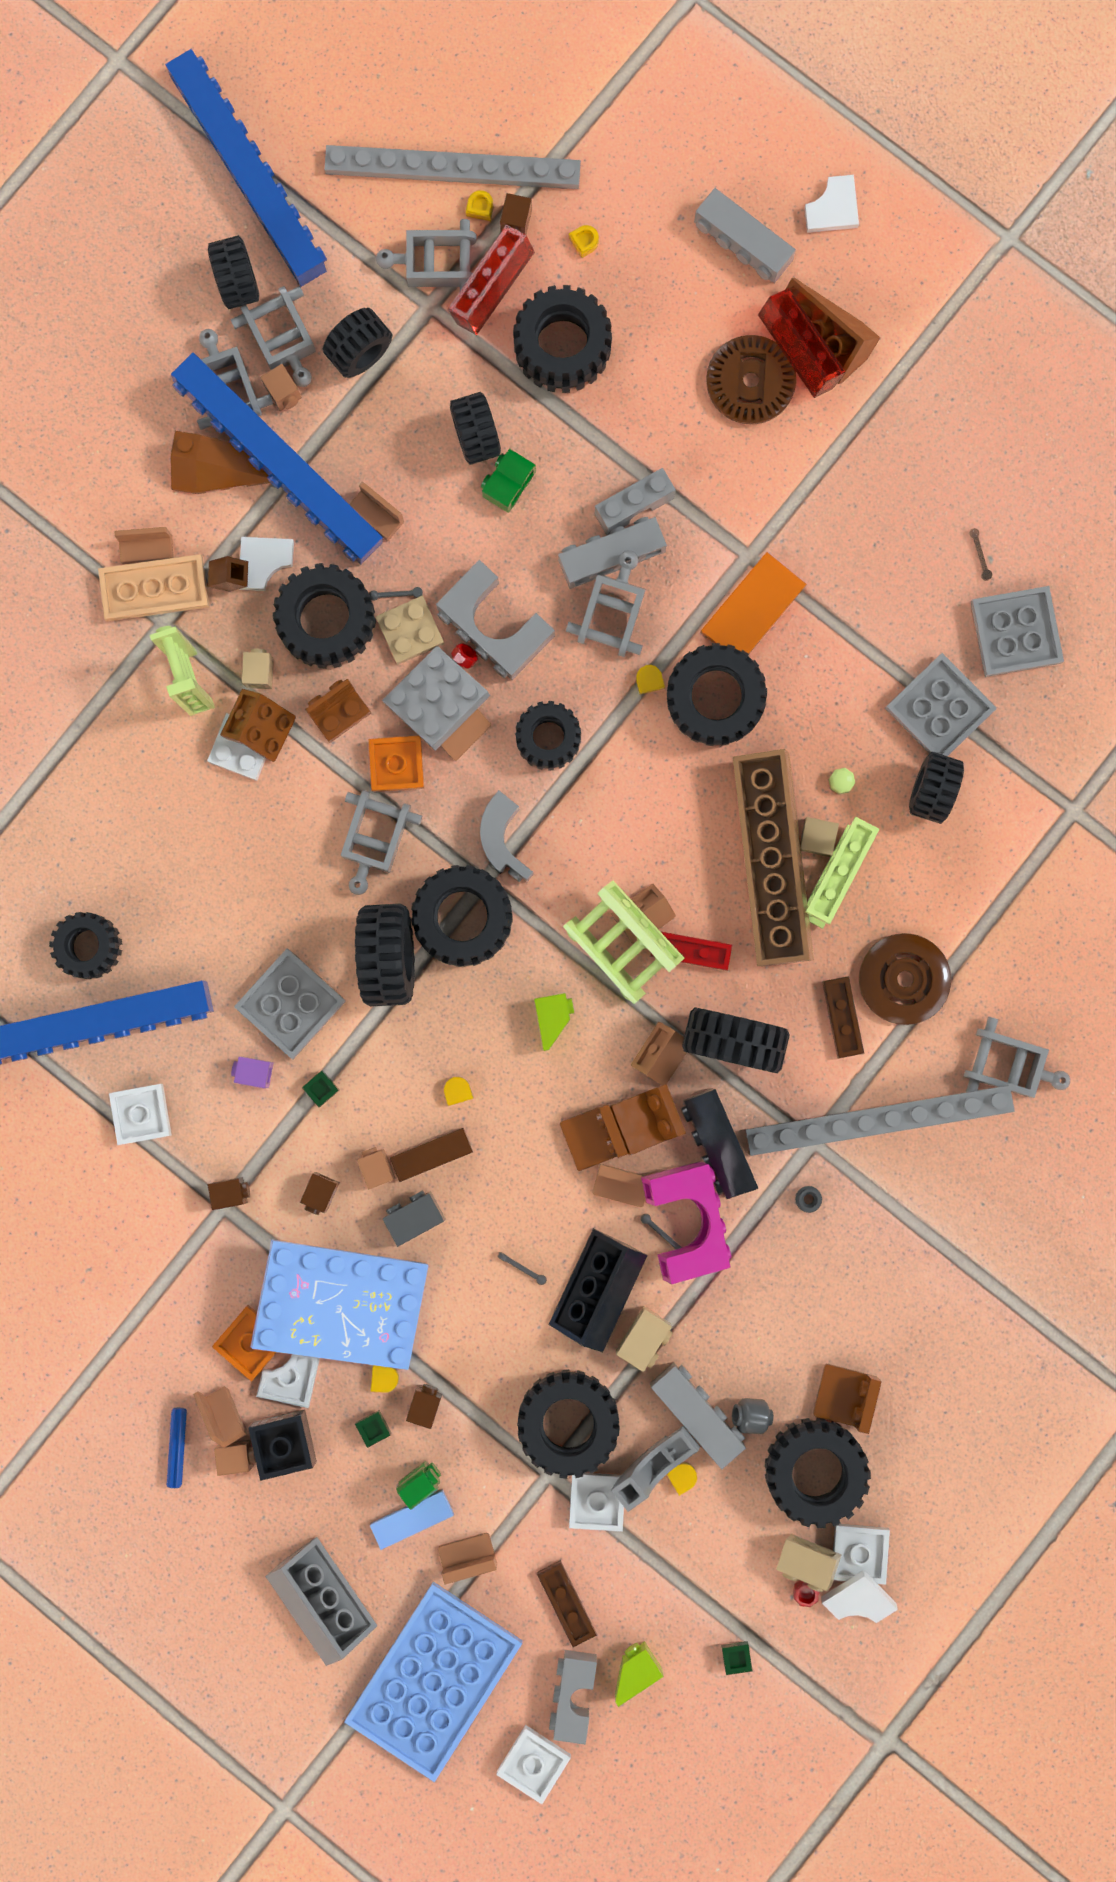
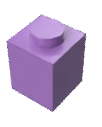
M239 1057L238 1061L233 1063L231 1076L235 1077L234 1083L269 1088L274 1062Z

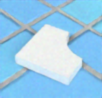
M854 175L828 177L824 194L815 202L805 204L807 233L858 228L859 219Z
M241 537L240 559L249 561L248 587L239 590L266 591L267 583L274 573L282 568L293 567L294 540Z
M292 1354L290 1360L285 1365L276 1369H263L256 1397L309 1408L320 1358Z
M865 1570L821 1597L822 1604L838 1620L847 1616L859 1615L877 1623L898 1610L897 1603Z

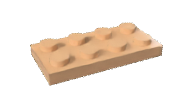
M201 554L98 568L104 619L106 621L209 607L204 562Z

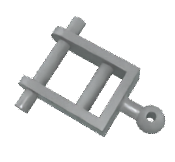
M468 219L460 220V230H406V253H392L389 249H382L377 253L376 262L383 269H389L394 264H405L408 287H460V297L469 298L470 286L476 284V274L470 272V245L476 243V233L470 231V220ZM415 246H424V272H415ZM434 246H460V271L434 272Z
M283 286L278 289L281 294L280 296L251 310L248 309L247 305L240 307L243 314L231 319L234 328L237 329L248 323L270 369L272 370L280 364H283L284 367L291 365L294 371V383L299 387H307L311 383L312 375L308 369L303 368L300 359L315 353L316 350L293 304V301L304 296L301 287L299 286L287 292ZM286 305L296 327L265 342L254 320ZM302 337V342L274 356L271 355L270 351Z
M212 329L203 330L199 335V342L203 347L207 348L209 357L201 360L212 371L236 363L238 368L217 376L225 384L242 378L250 400L246 404L258 416H261V408L273 404L270 394L256 398L237 346L219 353L217 348L218 335ZM209 416L197 420L200 430L212 426L210 423L212 419Z
M627 550L619 557L621 569L617 579L601 574L597 575L582 626L568 622L566 632L579 636L578 643L584 644L586 638L618 648V655L625 657L626 651L637 655L641 654L643 645L631 642L630 639L646 591L645 588L628 583L631 570L638 564V556L635 552ZM627 557L631 558V563L626 562ZM606 584L637 594L634 604L600 593L602 585ZM597 603L630 613L623 639L589 628Z
M365 790L362 791L361 795L347 793L345 802L357 805L340 856L359 863L356 876L349 882V890L353 894L361 895L368 889L366 877L370 867L390 873L406 823L409 822L420 826L422 821V815L410 812L411 805L404 803L402 809L381 803L369 799L370 792ZM366 809L398 819L390 843L358 833ZM354 844L387 853L384 862L353 853ZM360 883V887L356 888V885Z
M988 1017L985 1029H977L976 1035L982 1037L972 1071L965 1070L963 1076L969 1079L966 1092L977 1091L981 1082L994 1087L1010 1085L1011 1092L1035 1098L1040 1080L1051 1083L1057 1090H1064L1069 1087L1071 1079L1066 1072L1056 1071L1053 1073L1043 1070L1049 1052L1048 1049L995 1033L998 1023L996 1018ZM992 1041L1017 1048L1008 1082L982 1075ZM1030 1052L1035 1054L1024 1088L1018 1086L1027 1053Z

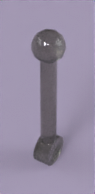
M973 528L970 530L969 535L974 539L983 570L981 578L988 581L992 578V572L988 570L978 538L980 532L978 529Z

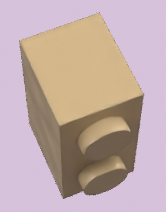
M643 1306L616 1349V1355L642 1372L645 1371L646 1367L651 1369L659 1356L656 1353L661 1344L665 1346L673 1334L670 1331L671 1323Z
M791 1534L785 1540L776 1570L782 1572V1575L789 1580L797 1581L799 1579L808 1583L807 1586L815 1591H828L833 1584L842 1554Z

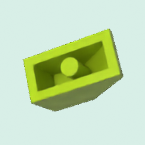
M566 993L534 999L544 1051L550 1050L570 1021L569 1014H574L572 998L567 999Z
M645 1641L640 1645L638 1643L632 1644L625 1650V1655L622 1656L615 1690V1703L618 1707L664 1677L662 1667Z

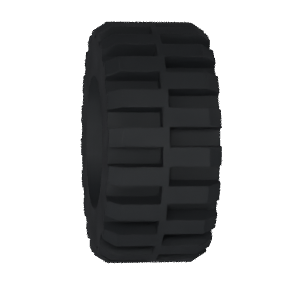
M553 285L548 287V292L543 293L542 290L534 293V300L527 299L523 303V311H518L516 324L513 328L514 352L516 353L519 367H523V374L528 379L532 377L534 384L540 388L543 384L547 385V391L555 392L556 388H560L562 393H570V388L576 387L578 391L585 388V382L588 381L589 384H592L596 381L597 373H603L606 368V361H609L611 354L612 325L610 318L607 317L605 307L601 304L598 306V299L593 294L587 297L584 289L578 287L574 291L571 290V285H563V289H556V286ZM567 321L578 325L585 332L587 343L576 355L559 358L546 353L540 347L538 342L539 334L545 327L554 322Z
M323 563L315 564L314 569L309 570L308 566L300 568L302 573L297 576L292 573L288 577L290 582L287 585L282 584L278 590L280 596L275 597L273 604L276 608L275 612H273V621L276 624L275 629L285 647L296 659H301L304 664L309 666L315 664L318 668L327 669V665H333L334 668L342 666L341 662L347 660L350 663L354 661V655L358 652L362 654L366 650V642H371L373 637L372 629L375 628L376 624L374 605L361 580L355 578L349 570L344 569L342 571L338 565L334 564L324 567ZM321 595L340 597L346 603L349 611V618L345 627L338 634L329 638L311 637L305 632L301 624V614L304 607L312 599Z
M712 643L710 646L702 645L693 652L689 651L673 668L667 687L668 710L674 724L691 740L708 746L729 745V743L741 740L759 722L766 706V679L764 674L761 673L758 663L752 660L747 652L735 649V646L729 644L727 646L720 645V643ZM710 671H723L730 674L737 680L741 689V702L737 710L729 717L720 720L709 719L701 715L696 710L692 701V689L695 682L703 674Z
M453 865L451 868L445 870L442 868L436 871L437 874L432 877L429 876L424 881L425 884L421 889H418L415 894V902L412 903L411 922L417 940L431 956L448 965L458 967L475 966L491 959L505 945L504 943L509 938L513 923L512 906L506 891L496 878L492 877L487 871L477 869L474 866ZM456 892H469L476 895L482 900L487 910V921L484 929L478 936L467 941H457L449 938L442 932L438 923V910L441 903L449 895Z
M402 904L365 905L358 911L355 926L356 975L362 1001L370 1007L406 1005L413 997L415 977L413 929L409 910Z
M694 1007L689 1014L682 1047L684 1052L778 1074L783 1067L790 1034L788 1029Z
M570 1369L562 1370L561 1373L556 1374L551 1372L544 1379H538L533 1387L526 1392L518 1414L519 1442L522 1443L523 1452L532 1459L531 1463L535 1467H542L544 1473L550 1476L555 1473L559 1474V1478L567 1479V1475H575V1478L583 1477L585 1472L593 1473L598 1470V1466L601 1463L605 1464L608 1461L609 1454L615 1450L620 1426L619 1414L614 1398L610 1395L608 1388L599 1383V1379L594 1376L589 1377L585 1375V1372L577 1370V1373L570 1372ZM564 1399L577 1400L584 1403L591 1411L594 1427L591 1436L583 1444L570 1448L561 1447L551 1442L546 1436L543 1419L548 1408L557 1401Z
M809 1418L801 1419L802 1423L795 1425L793 1422L787 1426V1431L784 1433L780 1431L775 1436L777 1439L775 1444H770L768 1448L769 1456L765 1458L764 1465L766 1469V1483L776 1505L791 1520H798L801 1525L806 1527L815 1524L817 1528H826L828 1523H832L834 1527L841 1524L840 1519L845 1516L849 1520L854 1516L852 1512L854 1508L860 1509L863 1505L862 1497L864 1494L868 1495L870 1488L867 1483L871 1479V1471L867 1465L869 1461L854 1436L847 1429H843L840 1424L834 1421L831 1423L827 1422L823 1418H817L816 1421H811ZM818 1448L830 1450L838 1457L841 1463L842 1473L839 1482L826 1494L820 1496L803 1494L793 1482L792 1470L794 1464L802 1454L809 1450Z

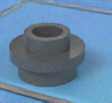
M804 1186L796 1193V1205L804 1212H815L822 1204V1195L815 1187ZM807 1194L813 1196V1201L810 1204L804 1202V1197Z

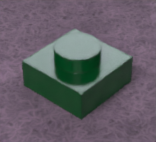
M323 1070L302 1087L319 1108L340 1091Z
M380 1410L355 1423L367 1448L392 1434Z
M748 1641L721 1645L726 1675L753 1671Z

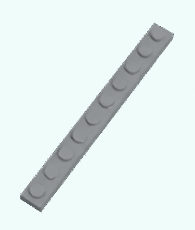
M326 145L324 170L325 174L579 189L581 160Z
M1010 1085L751 1128L746 1129L750 1155L753 1156L1015 1112Z

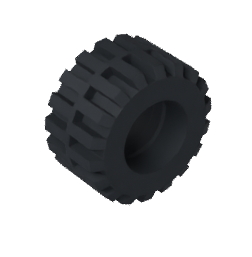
M237 235L208 243L210 264L224 305L228 309H233L258 302L259 290L243 239Z
M361 308L347 315L331 330L322 349L323 353L343 377L351 378L368 370L384 355L392 341L393 334L371 308Z
M477 392L451 400L450 411L464 458L468 464L472 465L500 456V442L485 395L482 392Z
M543 701L537 702V706L533 707L531 705L527 708L526 713H522L520 721L516 725V743L520 755L531 766H537V769L543 770V768H548V771H551L556 767H559V769L565 767V764L567 762L570 763L574 755H577L581 743L579 721L577 717L575 718L574 712L570 708L567 710L564 704L559 703L557 705L554 704V701H548L547 704H543ZM551 722L562 728L564 739L560 746L555 749L545 750L534 743L533 732L540 724Z
M933 751L925 758L916 778L909 802L911 815L942 824L948 818L963 780V761Z
M76 912L74 916L68 915L64 917V922L59 921L56 926L59 928L57 931H52L51 936H54V941H49V947L53 948L54 952H50L51 957L56 959L55 964L58 968L63 969L62 972L83 979L103 977L102 974H108L112 971V965L116 966L119 961L116 958L122 954L119 945L123 944L122 939L118 938V934H120L118 929L113 927L114 924L110 920L89 912ZM87 930L93 931L99 941L98 951L92 959L81 961L74 952V942L82 932Z

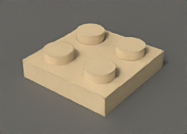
M423 595L375 616L397 665L433 650L436 646L444 645V641Z

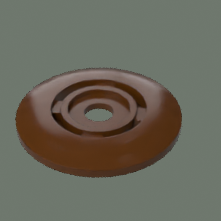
M745 335L731 339L716 351L707 369L706 386L712 403L725 417L742 424H760L774 419L789 405L796 388V371L789 354L778 343L763 336ZM746 357H755L763 360L764 362L762 363L761 361L754 359H748L742 362L741 359ZM746 374H756L759 378V383L755 387L746 386L743 381ZM738 399H741V400L746 401V402H755V401L761 400L762 403H759V404H758V403H743V402H739V401H737V400H738Z
M895 934L880 940L867 952L860 967L859 985L863 999L877 1016L890 1023L911 1025L931 1018L943 1007L951 988V971L945 955L930 940L915 934ZM900 953L913 954L918 956L920 961L918 962L911 958L897 959L895 955ZM902 971H908L913 976V982L909 987H902L898 983L897 978ZM894 996L895 998L900 1000L913 999L914 1004L901 1005L893 1002L889 998Z

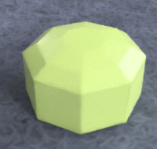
M846 768L834 770L828 779L830 789L837 794L849 793L855 784L854 774Z

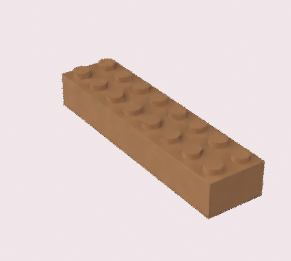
M780 749L734 756L733 765L757 966L764 967L813 961L814 955L809 914L805 913L808 905L790 754L787 750Z

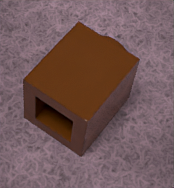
M506 193L500 219V230L506 237L526 239L532 213V198Z
M229 556L209 561L208 587L228 592L248 587L249 561Z
M318 1172L312 1173L300 1203L306 1205L304 1208L306 1211L315 1215H319L320 1212H327L340 1182Z
M243 1177L207 1184L212 1210L248 1203L247 1198L250 1197V1188L248 1182H244Z
M423 1384V1387L417 1386L406 1418L407 1422L428 1429L432 1428L443 1395L438 1392V1388L428 1384Z

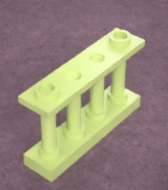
M163 626L158 628L156 633L150 635V638L167 656L174 677L173 684L166 686L169 697L190 716L215 708L212 698L197 683L189 657L198 655L196 649L176 627Z
M857 817L853 819L851 825H847L833 851V855L830 857L807 901L808 908L805 913L809 914L810 923L822 929L825 924L829 925L879 828Z
M613 880L597 893L601 897V902L583 920L580 921L575 916L563 927L567 931L568 936L577 942L617 985L623 997L635 1004L646 994L641 987L662 968H666L670 972L684 957ZM608 909H612L619 917V922L598 941L588 928ZM630 929L637 937V941L615 960L605 948L623 931ZM646 948L655 956V961L633 980L623 968Z

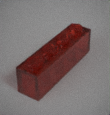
M508 225L505 226L448 308L458 326L477 336L535 253L527 235Z
M788 288L768 298L758 316L813 398L832 390L846 372L795 296Z

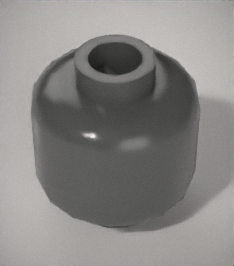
M742 1398L733 1407L732 1422L741 1433L764 1434L768 1426H771L773 1423V1411L769 1409L768 1403L763 1399Z

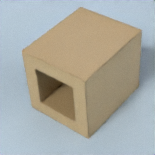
M257 648L251 649V652H243L242 684L246 688L272 689L273 657L271 654L267 653V650Z

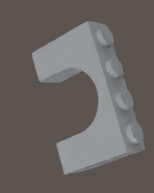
M478 560L436 604L439 611L437 615L446 625L452 623L458 629L456 631L457 635L464 642L467 643L470 640L477 647L475 651L482 659L486 661L489 658L495 664L493 668L503 678L508 676L513 680L555 637V630L535 613L517 633L509 638L492 639L482 634L474 622L475 612L479 604L499 584V580L483 562Z

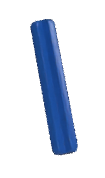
M180 1407L172 1409L166 1485L168 1488L174 1489L181 1487L183 1477L187 1410Z

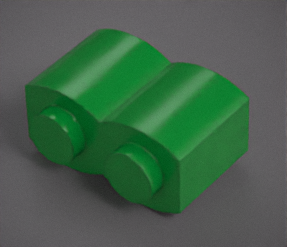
M511 449L506 454H500L495 462L496 470L492 475L488 474L481 484L483 498L508 513L515 506L522 492L536 473V464Z
M424 1461L399 1481V1485L396 1487L397 1493L407 1507L412 1510L438 1490L441 1473L434 1463L429 1464L427 1461Z

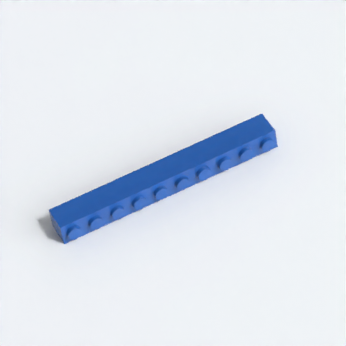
M190 49L166 63L165 65L172 81L299 286L302 287L327 272L324 264L327 258L320 246L315 248L311 242L314 238L307 225L301 226L298 221L301 217L294 204L288 205L285 200L287 194L280 182L275 184L273 181L274 173L267 161L262 163L259 155H261L258 146L254 140L249 142L246 137L248 131L241 119L236 121L232 115L235 113L233 106L228 98L223 100L219 94L222 90L215 77L209 78L206 73L209 69L202 56L196 57L193 50Z
M192 352L171 373L174 382L172 384L173 388L182 397L187 395L193 401L191 405L199 414L203 415L205 413L212 419L211 425L220 434L225 432L231 438L229 442L237 451L241 452L243 450L250 456L249 462L257 470L262 468L269 475L267 479L275 488L279 489L281 487L288 493L286 495L287 499L295 507L300 505L306 511L305 516L315 526L319 524L326 530L324 535L333 544L338 542L344 548L342 552L350 561L354 562L356 560L361 565L382 544L383 537L195 353Z
M201 980L0 1026V1065H2L1 1060L11 1058L12 1062L28 1059L27 1054L37 1052V1056L54 1053L53 1048L63 1046V1050L78 1048V1042L87 1040L89 1045L104 1042V1037L114 1035L115 1039L130 1036V1031L140 1029V1033L156 1030L155 1025L165 1023L166 1027L182 1024L181 1019L191 1017L192 1021L208 1018L207 1013L214 1012L208 982Z

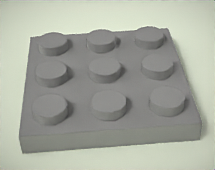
M1049 586L972 599L971 608L985 677L1058 665L1064 662Z
M436 646L382 701L436 751L491 695L442 649Z
M943 653L885 707L929 754L933 751L948 756L997 709Z
M287 948L234 1007L294 1060L346 1000Z

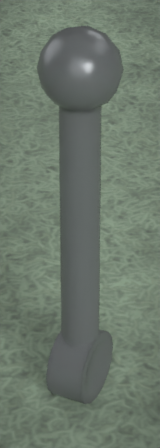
M415 587L410 591L378 593L373 590L369 593L373 601L383 597L414 596L418 598L423 595L420 587Z
M643 1214L641 1216L643 1224H648L675 1249L682 1248L651 1220L650 1215Z
M499 1252L497 1257L536 1279L539 1285L546 1283V1276L534 1273L504 1253Z

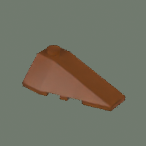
M791 278L780 298V302L793 324L800 328L806 338L804 342L807 347H811L818 358L816 362L819 367L838 384L844 382L869 358L881 338L862 321L796 278Z
M175 431L171 450L172 490L203 494L211 490L221 489L222 491L229 490L231 487L244 485L248 487L268 484L270 482L267 479L269 475L262 468L257 470L249 462L250 456L243 450L241 452L237 451L230 442L200 434Z

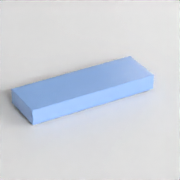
M442 1489L430 1495L412 1510L406 1506L370 1523V1527L380 1550L454 1516V1512Z

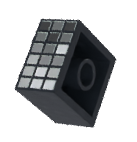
M305 1409L254 1421L248 1427L260 1481L312 1469L315 1466L317 1460Z

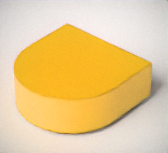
M483 190L473 192L468 198L465 211L466 216L491 221L494 208L491 195Z
M583 225L569 233V239L581 258L589 255L598 247L599 234L592 226Z
M645 665L639 669L636 676L639 695L665 689L662 673L656 666Z
M453 1077L446 1082L444 1094L448 1106L474 1099L466 1079Z
M373 1365L371 1392L386 1393L392 1391L399 1381L398 1371L395 1368Z
M682 1462L667 1474L679 1496L692 1489L697 1482L695 1468L686 1462Z

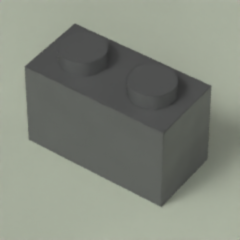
M422 1190L409 1198L411 1203L404 1207L398 1203L386 1210L388 1215L383 1218V1221L397 1247L446 1220L432 1192L425 1195Z

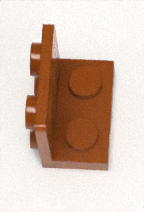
M341 679L333 683L329 687L330 691L328 693L311 699L308 702V707L305 709L329 743L371 714V711L355 691L349 679L344 681Z
M242 689L220 736L243 744L269 761L275 762L296 716L263 694Z
M667 1084L610 1106L628 1155L636 1154L659 1143L686 1134Z
M609 1104L560 1122L562 1132L578 1171L628 1154Z
M825 1364L813 1415L854 1426L858 1432L869 1434L882 1381L874 1375Z

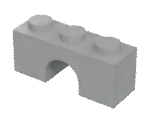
M661 468L595 505V516L605 534L609 535L611 530L629 525L630 520L640 512L649 508L653 511L673 500L676 489L665 470Z
M565 1650L564 1659H558L556 1675L561 1676L560 1686L555 1685L553 1702L557 1703L556 1713L551 1712L549 1730H554L553 1740L586 1745L589 1708L575 1705L571 1700V1696L578 1689L593 1690L597 1665L596 1654Z

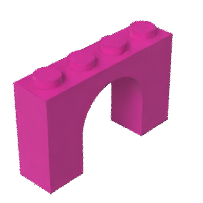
M699 1161L641 1177L646 1203L658 1206L680 1199H691L697 1205L701 1214V1228L694 1241L685 1247L657 1254L662 1279L672 1285L731 1268L729 1262L731 1251L725 1243L724 1234L726 1233V1226L719 1214L718 1208H720L721 1203L718 1194L714 1190L715 1174L712 1167L707 1163Z

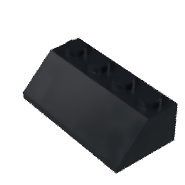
M711 1088L683 1100L685 1106L681 1108L686 1122L692 1121L695 1131L691 1132L697 1147L703 1146L706 1155L702 1156V1159L714 1171L716 1180L713 1184L718 1195L723 1194L726 1199H730L758 1189V1185L716 1089Z
M593 1228L549 1325L581 1346L603 1353L648 1255Z

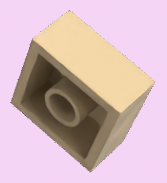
M806 817L800 841L801 851L831 857L834 851L839 823Z

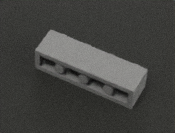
M714 188L696 210L694 223H696L697 228L702 233H709L722 248L730 249L736 254L741 263L749 264L756 269L757 274L762 279L770 280L775 284L793 261L796 252L795 248L718 189Z
M643 517L636 520L634 525L628 528L620 526L611 530L609 535L602 538L597 535L586 540L584 545L578 547L570 545L562 549V553L558 554V561L569 589L595 580L598 574L606 576L620 570L619 557L624 551L635 552L639 563L665 553L667 544L656 517L651 519ZM627 557L626 562L631 563V558Z
M673 1362L650 1383V1386L716 1464L723 1469L746 1449L742 1442L745 1437L736 1426L733 1428L728 1426L725 1422L728 1417L718 1406L713 1408L707 1400L710 1396L700 1385L696 1388L690 1382L692 1375L683 1365L678 1368Z

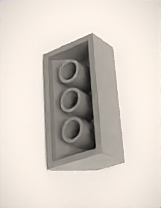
M317 1537L287 1557L265 1576L326 1666L345 1658L377 1627V1624Z

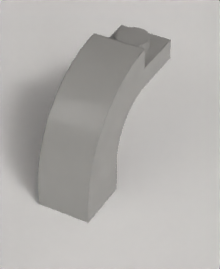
M498 790L488 803L482 816L480 827L481 843L487 859L498 873L501 874L506 867H509L508 874L518 882L522 879L528 882L534 875L533 871L515 858L508 851L504 843L506 827L520 809L517 804Z
M682 1426L668 1437L664 1436L644 1452L620 1476L611 1491L629 1512L649 1497L653 1488L666 1474L698 1452L700 1445L687 1429Z

